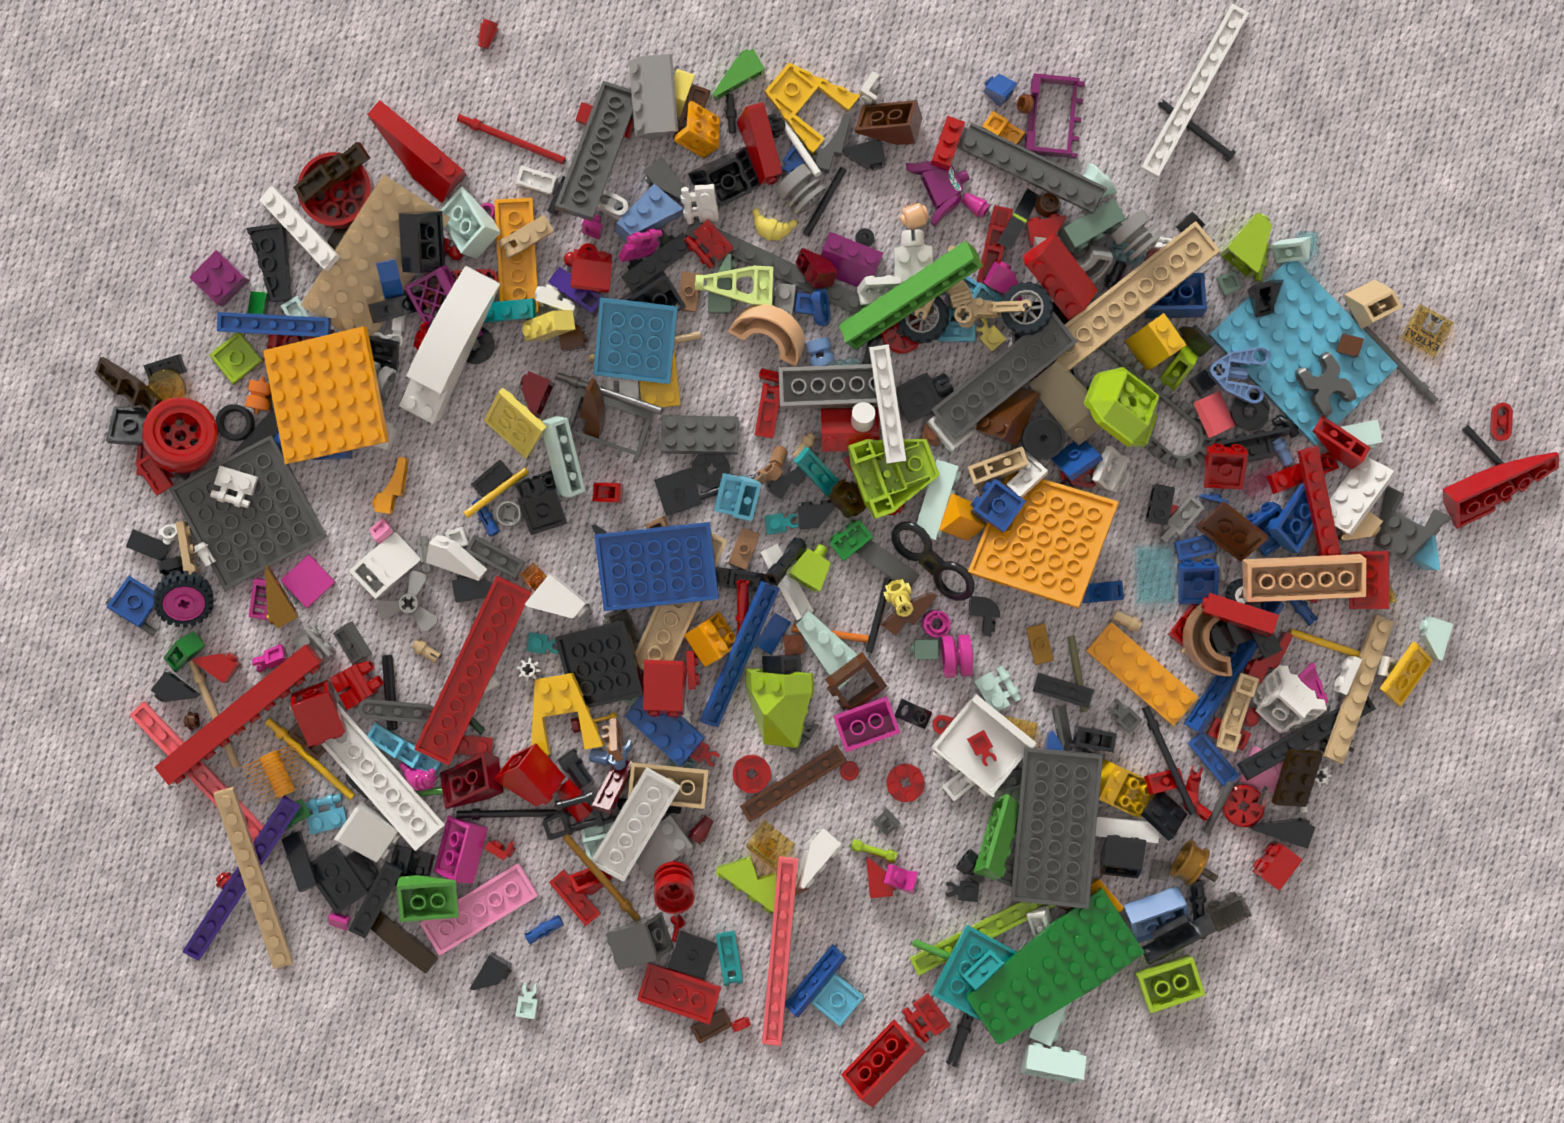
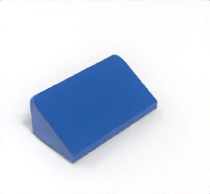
M774 613L755 646L772 655L791 622Z

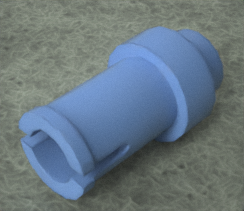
M1278 437L1271 441L1273 451L1277 453L1283 467L1294 462L1286 447L1288 445L1286 440Z

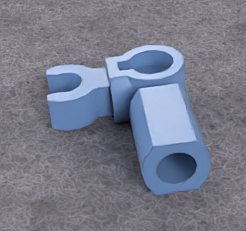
M628 740L627 744L623 746V760L615 761L613 756L609 755L607 751L598 749L591 750L589 761L607 766L611 764L614 769L621 770L626 766L627 752L632 749L633 744L631 740Z

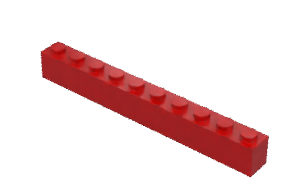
M310 644L304 645L154 768L168 785L180 784L186 779L185 775L189 771L193 773L201 767L200 762L204 759H211L216 754V749L227 746L231 742L230 738L235 734L238 736L243 733L248 723L251 722L253 724L261 718L260 714L264 710L268 712L275 707V701L279 698H286L291 693V688L302 685L306 681L305 677L310 673L314 675L321 669L320 665L324 661Z

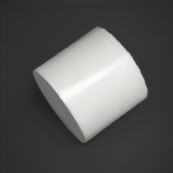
M858 403L853 407L851 424L857 431H869L874 425L875 409L869 403Z

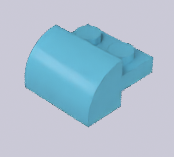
M723 473L714 511L752 521L762 484L746 476L740 475L739 477Z

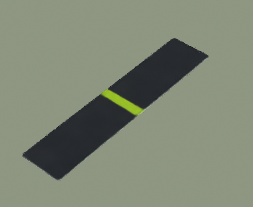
M1027 188L998 243L1012 249L1035 207V200L1038 197L1037 193Z

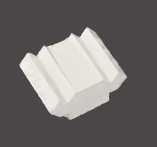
M1279 665L1263 679L1261 684L1258 683L1254 697H1251L1252 701L1258 705L1255 711L1279 733L1287 732L1291 734L1313 722L1327 710L1325 701L1317 699L1315 691L1300 681L1298 675L1290 674L1288 666Z

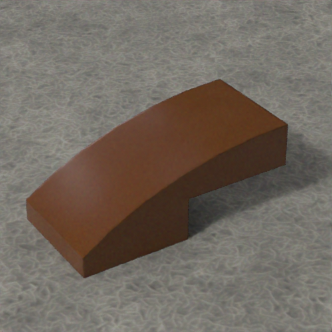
M298 722L288 731V734L301 744L303 749L316 760L327 751L322 745L309 747Z

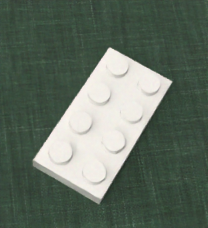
M1367 456L1360 465L1353 470L1351 469L1330 498L1335 528L1352 536L1394 478L1396 472Z

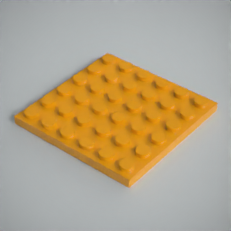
M362 326L263 351L285 464L389 442L367 327Z
M1016 471L1006 476L1003 484L1007 487L1006 484L1019 472ZM1042 479L1023 497L1026 500L1025 504L1004 533L987 522L968 572L979 578L1080 609L1119 506V501Z

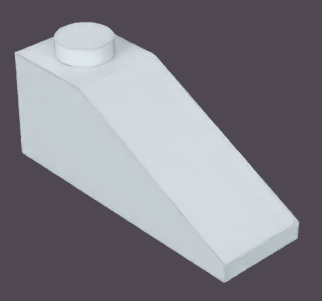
M436 535L429 543L426 563L480 581L487 573V568L455 541L445 536Z

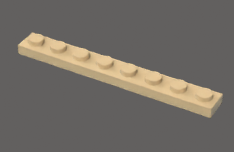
M1377 614L1373 615L1358 657L1362 661L1348 694L1344 696L1323 757L1338 764H1344L1394 623Z

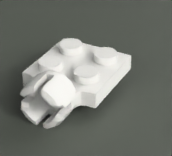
M911 230L902 231L901 245L894 248V276L900 277L903 283L909 277L933 263L932 246L925 245L923 230H914V241L911 238Z

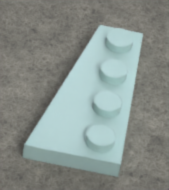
M809 610L796 623L797 628L829 675H832L858 655ZM851 678L841 684L838 689L840 690Z

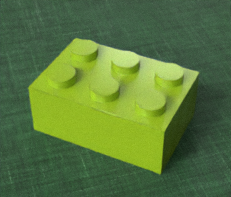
M1189 954L1134 972L1145 1007L1150 1014L1206 995L1194 959Z

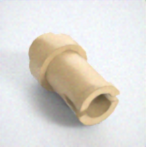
M810 432L807 435H803L801 443L792 455L797 457L805 447H814L817 437Z
M1116 610L1112 621L1126 626L1132 632L1133 630L1139 631L1142 624L1138 617H1131L1119 610Z
M417 639L411 647L415 650L414 653L417 655L421 654L433 663L441 655L440 652L428 646L424 640L420 641Z

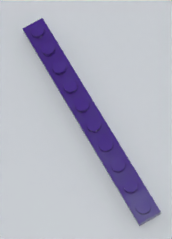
M285 795L253 842L261 866L301 806ZM238 866L182 951L200 961L246 890Z

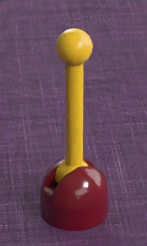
M612 712L610 715L595 718L593 721L595 723L617 718V714ZM579 717L571 718L573 732H581Z

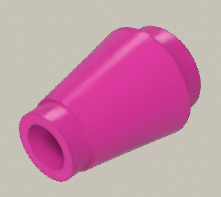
M968 192L961 199V202L976 217L983 218L990 208L987 200Z

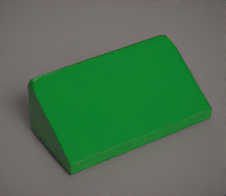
M251 291L247 314L267 315L268 293Z

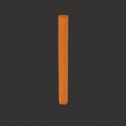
M793 624L792 632L801 633L797 626ZM831 630L840 639L868 643L869 635Z

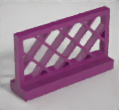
M447 265L405 286L423 323L429 322L428 329L432 324V320L435 319L436 306L440 308L442 306L437 303L439 295L448 296L456 282ZM435 275L439 281L437 289L428 286L430 278ZM416 285L424 287L422 296H416L412 287ZM427 289L436 292L434 302L425 299ZM424 302L433 305L431 314L424 313L422 309ZM480 329V332H479V334H478V336H477L476 338H478V337H480V336L483 335L481 329Z

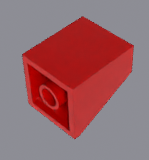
M644 660L643 710L648 716L659 717L660 714H667L668 717L678 718L679 715H684L687 668L683 661Z
M328 679L291 693V709L309 747L313 745L319 746L325 740L337 739L346 733V725Z
M535 743L511 755L494 780L537 807L543 803L545 805L554 798L552 795L561 788V782L566 776Z

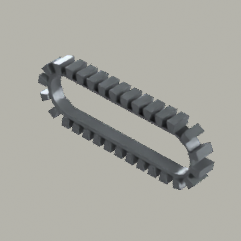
M1112 339L1108 340L1104 346L1099 347L1098 349L1103 351L1118 365L1127 369L1152 388L1163 402L1194 426L1198 434L1197 447L1187 456H1177L1171 453L1152 436H1150L1148 444L1143 448L1147 449L1153 443L1155 447L1149 453L1156 457L1161 450L1165 454L1158 460L1162 464H1167L1170 458L1175 459L1172 467L1175 469L1183 468L1184 459H1187L1189 468L1199 464L1200 462L1194 455L1199 453L1205 458L1207 448L1202 447L1203 441L1212 442L1213 437L1209 438L1207 434H1203L1202 427L1204 426L1201 420L1198 423L1194 420L1198 415L1196 409L1192 408L1189 414H1186L1184 411L1191 406L1186 400L1182 401L1179 407L1174 403L1182 397L1175 392L1168 399L1165 395L1172 389L1167 385H1164L1161 391H1158L1156 387L1162 381L1158 377L1154 378L1151 384L1146 381L1153 375L1148 369L1140 376L1137 372L1144 367L1141 363L1136 362L1133 368L1129 367L1128 364L1135 359L1130 354H1127L1123 361L1118 358L1125 350L1119 346L1112 353L1109 349L1116 344ZM1074 367L1071 370L1072 375L1089 390L1090 385L1077 374Z

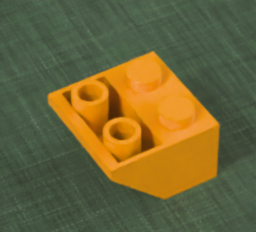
M720 611L684 634L704 667L727 654L736 639V635Z

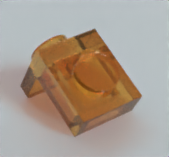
M534 562L519 575L534 591L537 590L547 577Z

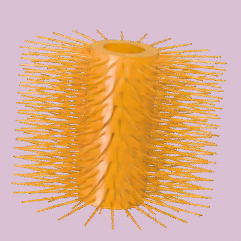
M293 745L270 752L260 757L259 760L244 766L247 767L260 761L261 763L247 770L262 765V767L248 774L263 768L264 771L251 777L265 772L266 774L259 778L266 775L267 778L258 783L268 779L269 782L263 785L268 783L271 785L264 789L272 786L273 794L276 795L277 799L296 789L293 786L295 784H292L294 780H290L293 776L289 777L288 775L294 771L287 773V770L295 766L285 769L290 764L284 766L283 763L291 759L282 762V759L297 752L280 758V756L294 749L282 754L278 753Z

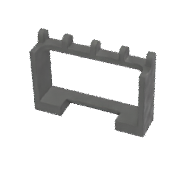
M580 388L569 420L571 433L582 437L580 442L582 446L585 445L586 439L600 443L598 449L600 452L603 451L606 445L618 449L616 456L618 458H621L623 451L635 455L633 463L637 464L654 413L603 396L604 405L647 419L636 451L574 431L573 428L585 395V389Z

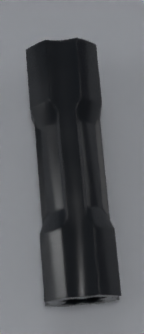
M794 537L785 548L784 554L766 572L764 577L768 584L778 586L793 562L799 559L807 549L806 543L802 538Z

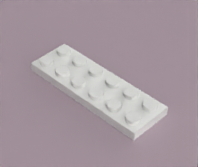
M646 767L591 859L600 870L624 882L678 793L680 785Z

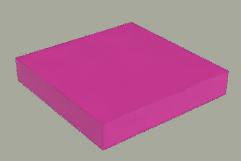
M310 554L281 579V582L306 608H309L336 583Z

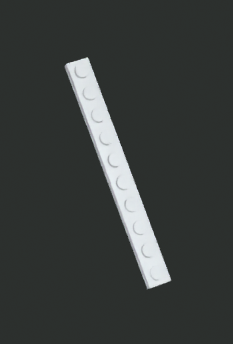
M1232 3L1141 166V170L1158 178L1249 12Z

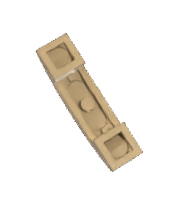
M1243 673L1239 674L1224 711L1217 739V747L1236 753L1241 738L1240 731L1251 697H1254L1259 682L1258 678Z

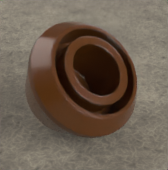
M1048 192L1041 193L1035 200L1037 213L1045 218H1049V215L1057 214L1061 208L1060 199Z

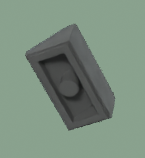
M353 621L343 625L333 633L352 665L372 654Z
M1066 705L1052 707L1057 738L1062 746L1071 744L1072 735Z

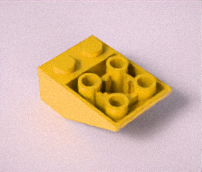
M1103 758L1099 800L1141 818L1140 814L1151 797L1145 779Z

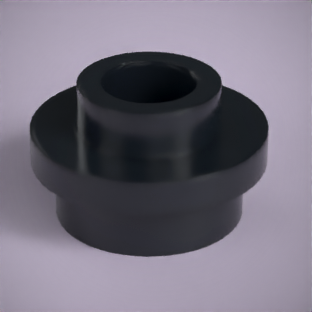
M860 229L856 233L855 241L870 247L874 242V234L869 229ZM867 235L869 239L867 241H863L861 239V236Z

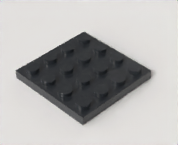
M627 619L555 637L564 674L574 673L586 706L588 705L591 708L643 696L644 684Z

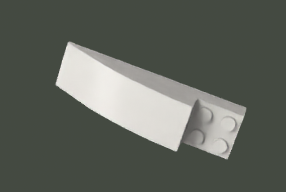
M467 266L464 267L433 320L406 376L411 379L399 407L432 424L441 419L476 337L500 287V283Z

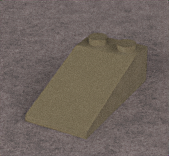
M1058 359L1029 382L1033 391L1040 393V400L1065 432L1078 445L1101 429L1093 419L1090 410L1083 403L1088 390Z

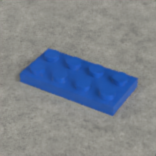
M640 696L625 714V717L679 767L685 764L706 738L682 715H679L678 718L668 717L667 714H660L659 717L648 716L643 710V696Z

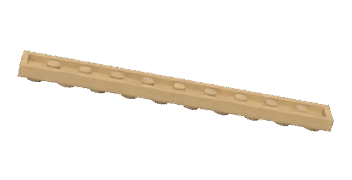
M231 787L216 791L213 795L273 969L291 965L293 963L292 955L235 788Z

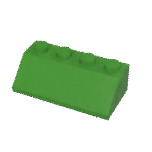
M1008 794L994 800L973 872L994 881L1000 879L1005 874V861L1011 854V840H1014L1017 832L1015 826L1018 822L1019 803Z

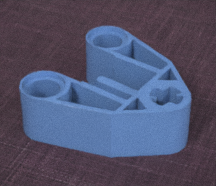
M1263 347L1230 352L1208 367V375L1223 392L1249 404L1258 403L1264 397V392L1260 387L1247 385V383L1228 381V378L1246 380L1248 375L1247 368L1232 367L1230 363L1260 366L1269 361L1270 353ZM1257 351L1262 352L1264 355L1262 362L1257 361L1255 358ZM1217 365L1219 366V369L1222 370V372L1218 373V375L1217 372L1214 371V368H1216ZM1251 390H1255L1258 393L1256 400L1250 399L1249 392Z

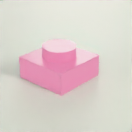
M381 518L369 529L374 540L379 544L394 532L385 518Z

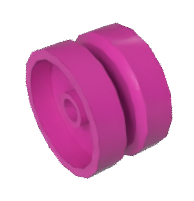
M960 634L957 637V647L952 635L942 636L941 652L944 677L955 678L957 675V665L962 677L972 676L973 649L970 635Z

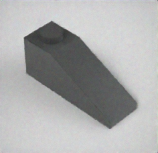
M663 157L644 169L646 176L643 178L650 187L655 184L668 196L681 202V189L684 186ZM695 201L691 202L692 207H697Z

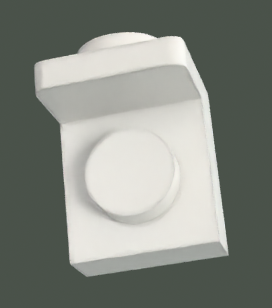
M872 71L860 90L861 99L868 104H876L878 102V96L871 93V91L875 92L880 84L878 81L879 74Z

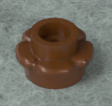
M191 711L188 712V716L184 717L185 727H188L189 730L199 728V714L192 713Z

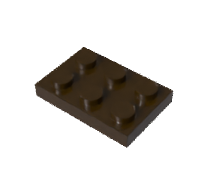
M1288 749L1271 802L1281 806L1306 807L1323 754L1319 751Z

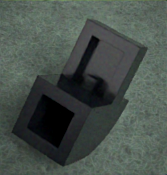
M971 596L969 598L968 615L983 616L982 635L991 636V632H995L996 622L992 621L993 617L1000 618V610L997 604L986 597Z

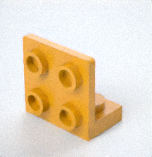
M690 101L688 103L687 126L675 135L674 142L700 157L706 158L719 148L720 117L697 103Z

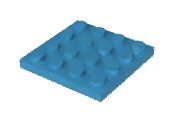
M601 297L593 375L670 384L678 307Z

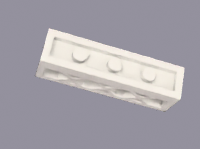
M778 544L760 552L768 568L783 555ZM786 575L778 586L796 620H799L808 610L813 612V609L799 583Z

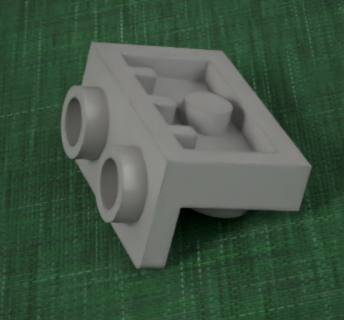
M306 626L304 631L292 641L299 649L304 645L310 644L324 661L320 665L322 667L335 655L333 652L334 647L329 641H324L320 637L322 633L317 627Z

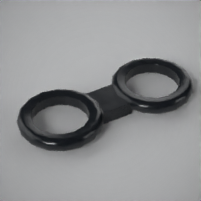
M910 521L900 522L894 526L891 532V541L894 548L904 558L911 561H919L918 563L933 575L935 586L941 594L955 601H964L972 596L975 590V582L972 575L961 564L953 561H944L934 552L930 535L924 528ZM902 530L913 531L922 539L924 550L921 553L911 552L904 547L900 540V532ZM952 570L960 574L965 580L966 590L964 592H955L949 589L943 583L942 571Z

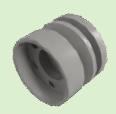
M802 164L794 169L775 189V192L783 201L791 197L793 198L788 207L791 209L797 206L794 209L796 216L812 208L826 191L824 185L818 186L820 183L819 179L809 182L813 173L806 164Z
M1143 209L1133 215L1110 236L1118 246L1124 242L1129 244L1123 251L1125 254L1131 249L1135 251L1128 257L1130 261L1143 256L1157 244L1159 238L1163 235L1161 231L1154 236L1151 234L1157 228L1156 225L1148 229L1145 227L1150 218Z

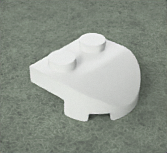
M1107 445L1101 454L1103 460L1099 462L1097 469L1094 470L1092 480L1101 489L1117 492V489L1124 488L1128 481L1130 471L1127 470V463H1130L1128 456L1121 455L1114 447Z

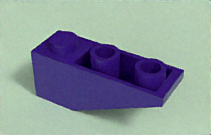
M558 267L548 283L558 288L559 291L595 316L599 311L600 298L602 296L595 291L570 288L571 274Z

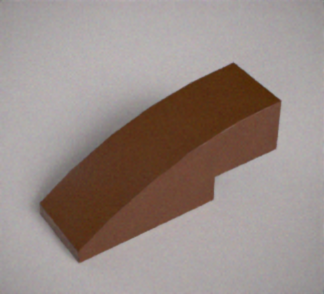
M591 378L585 390L580 418L587 420L584 434L599 439L605 426V405L596 379Z
M929 592L911 599L910 603L913 605V611L909 616H899L895 610L881 625L896 636L907 621L914 626L938 595Z

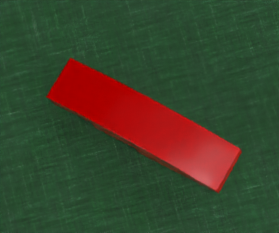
M994 204L981 258L983 267L979 269L976 279L978 283L985 284L984 280L994 261L999 264L1001 263L1004 246L998 243V240L1011 219L1012 208Z

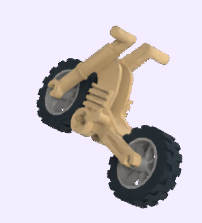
M950 246L948 248V252L954 249L955 247ZM964 279L945 291L950 295L952 306L955 309V319L965 329L973 327L975 321L979 318L1002 317L1006 326L1014 333L1024 336L1028 334L1034 335L1038 331L1041 332L1050 323V319L1053 316L1051 297L1047 290L1037 283L1020 282L1016 286H1011L1010 290L1004 293L1001 302L973 298L971 290ZM942 294L911 313L917 319L910 322V315L897 322L902 333L911 341L920 344L931 343L933 340L939 339L942 333H945L946 327L949 325V311L941 298ZM1025 295L1033 296L1030 301L1025 299ZM1020 296H1022V301H1016ZM1036 298L1040 301L1041 306H1032ZM1041 309L1039 316L1036 317L1033 314L1034 310ZM964 314H968L966 320H962ZM1031 315L1034 320L1026 323L1027 316ZM1015 317H1023V322L1018 321ZM931 318H937L934 326L931 324ZM920 321L919 330L914 329L912 325ZM925 323L931 327L930 329L923 331V325Z

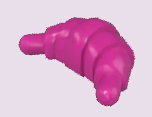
M404 762L400 763V768L404 772L408 784L413 789L424 791L435 786L437 778L435 776V769L431 768L429 771L409 767Z

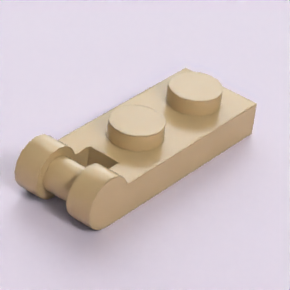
M543 214L509 236L502 238L498 243L506 250L505 254L508 259H511L555 231ZM513 241H516V243L518 244V246L515 248H513L510 244Z
M186 521L176 522L183 570L189 571V575L192 572L198 574L200 566L195 562L194 555L197 552L194 553L195 544H192L191 538L194 534Z

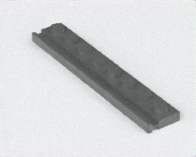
M974 123L970 124L969 129L958 145V149L1091 214L1095 212L1103 198L1102 196L1107 191L1105 186Z

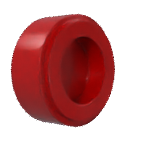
M847 761L841 765L840 774L843 779L852 781L857 778L859 768L856 763Z
M742 1017L731 1023L734 1032L743 1030L751 1025L749 1017Z

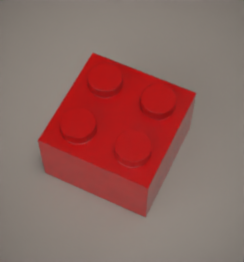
M1274 841L1265 847L1264 852L1266 853L1263 857L1258 858L1254 862L1252 872L1280 891L1303 859L1284 845Z

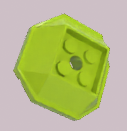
M1124 367L1097 373L1093 377L1083 402L1086 408L1090 410L1097 425L1127 447L1143 448L1148 444L1157 419L1156 409L1159 395Z

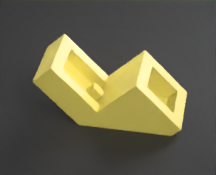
M677 69L674 75L677 117L680 118L695 75Z

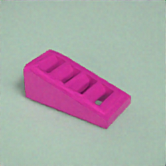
M257 577L253 580L248 617L268 620L266 614H268L266 597L258 596V593L266 594V589L259 588V586L266 587L265 579ZM256 600L266 602V604H257ZM255 608L264 609L265 611L264 613L254 610Z

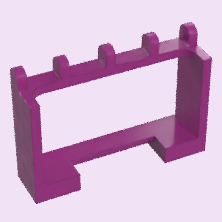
M1033 74L1030 95L1033 97L1034 106L1028 113L1025 139L1026 149L1038 155L1078 158V154L1072 153L1071 146L1072 141L1079 142L1080 138L1073 136L1074 122L1081 123V118L1074 116L1076 103L1083 104V99L1076 98L1077 87H1085V82L1080 81V78ZM1041 83L1073 86L1067 150L1034 147L1037 104Z

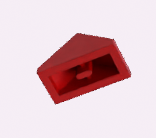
M594 482L593 502L622 504L623 484Z

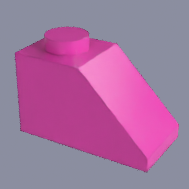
M994 261L984 280L987 286L1002 293L1008 292L1011 286L1018 285L1016 274L1011 270L1012 266L1003 261L1000 264ZM1020 296L1017 300L1022 301V296Z

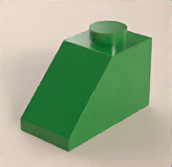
M192 631L175 641L163 658L173 671L177 672L198 655L205 645L201 637Z

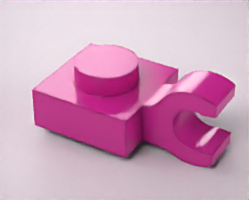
M280 644L265 650L263 656L252 659V665H257V672H262L266 667L270 669L282 664L286 660L285 647Z

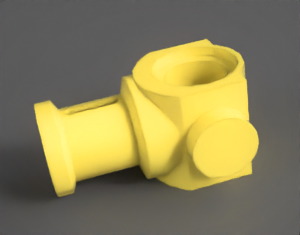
M903 579L894 580L885 586L887 591L883 592L887 603L892 602L899 616H909L913 611L909 595L913 593L909 583L905 584Z

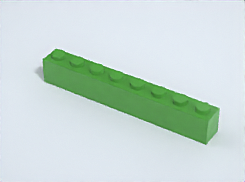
M968 241L957 245V247L942 255L939 259L927 265L924 269L909 277L906 281L894 287L867 307L862 308L861 311L852 317L847 318L839 324L845 342L855 350L983 267L976 249Z

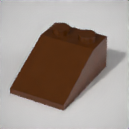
M917 100L862 105L855 133L895 145L915 144L922 122V115Z
M1021 387L978 422L975 430L989 438L1017 447L1040 393Z

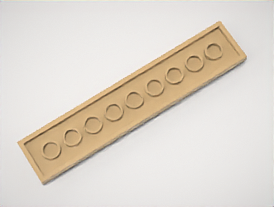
M1195 221L1086 307L1084 311L1067 322L1065 327L1077 340V343L1057 359L1069 371L1218 255L1221 250Z

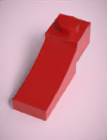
M1281 632L1277 640L1282 651L1265 659L1263 656L1257 660L1251 659L1243 669L1244 674L1258 678V683L1261 684L1268 669H1276L1279 666L1294 635L1288 632Z

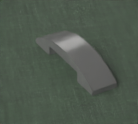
M872 540L856 552L893 580L903 579L904 583H909L910 587L913 586L920 576L916 571Z

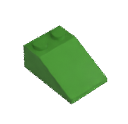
M420 875L399 877L397 895L400 922L459 918L456 880Z

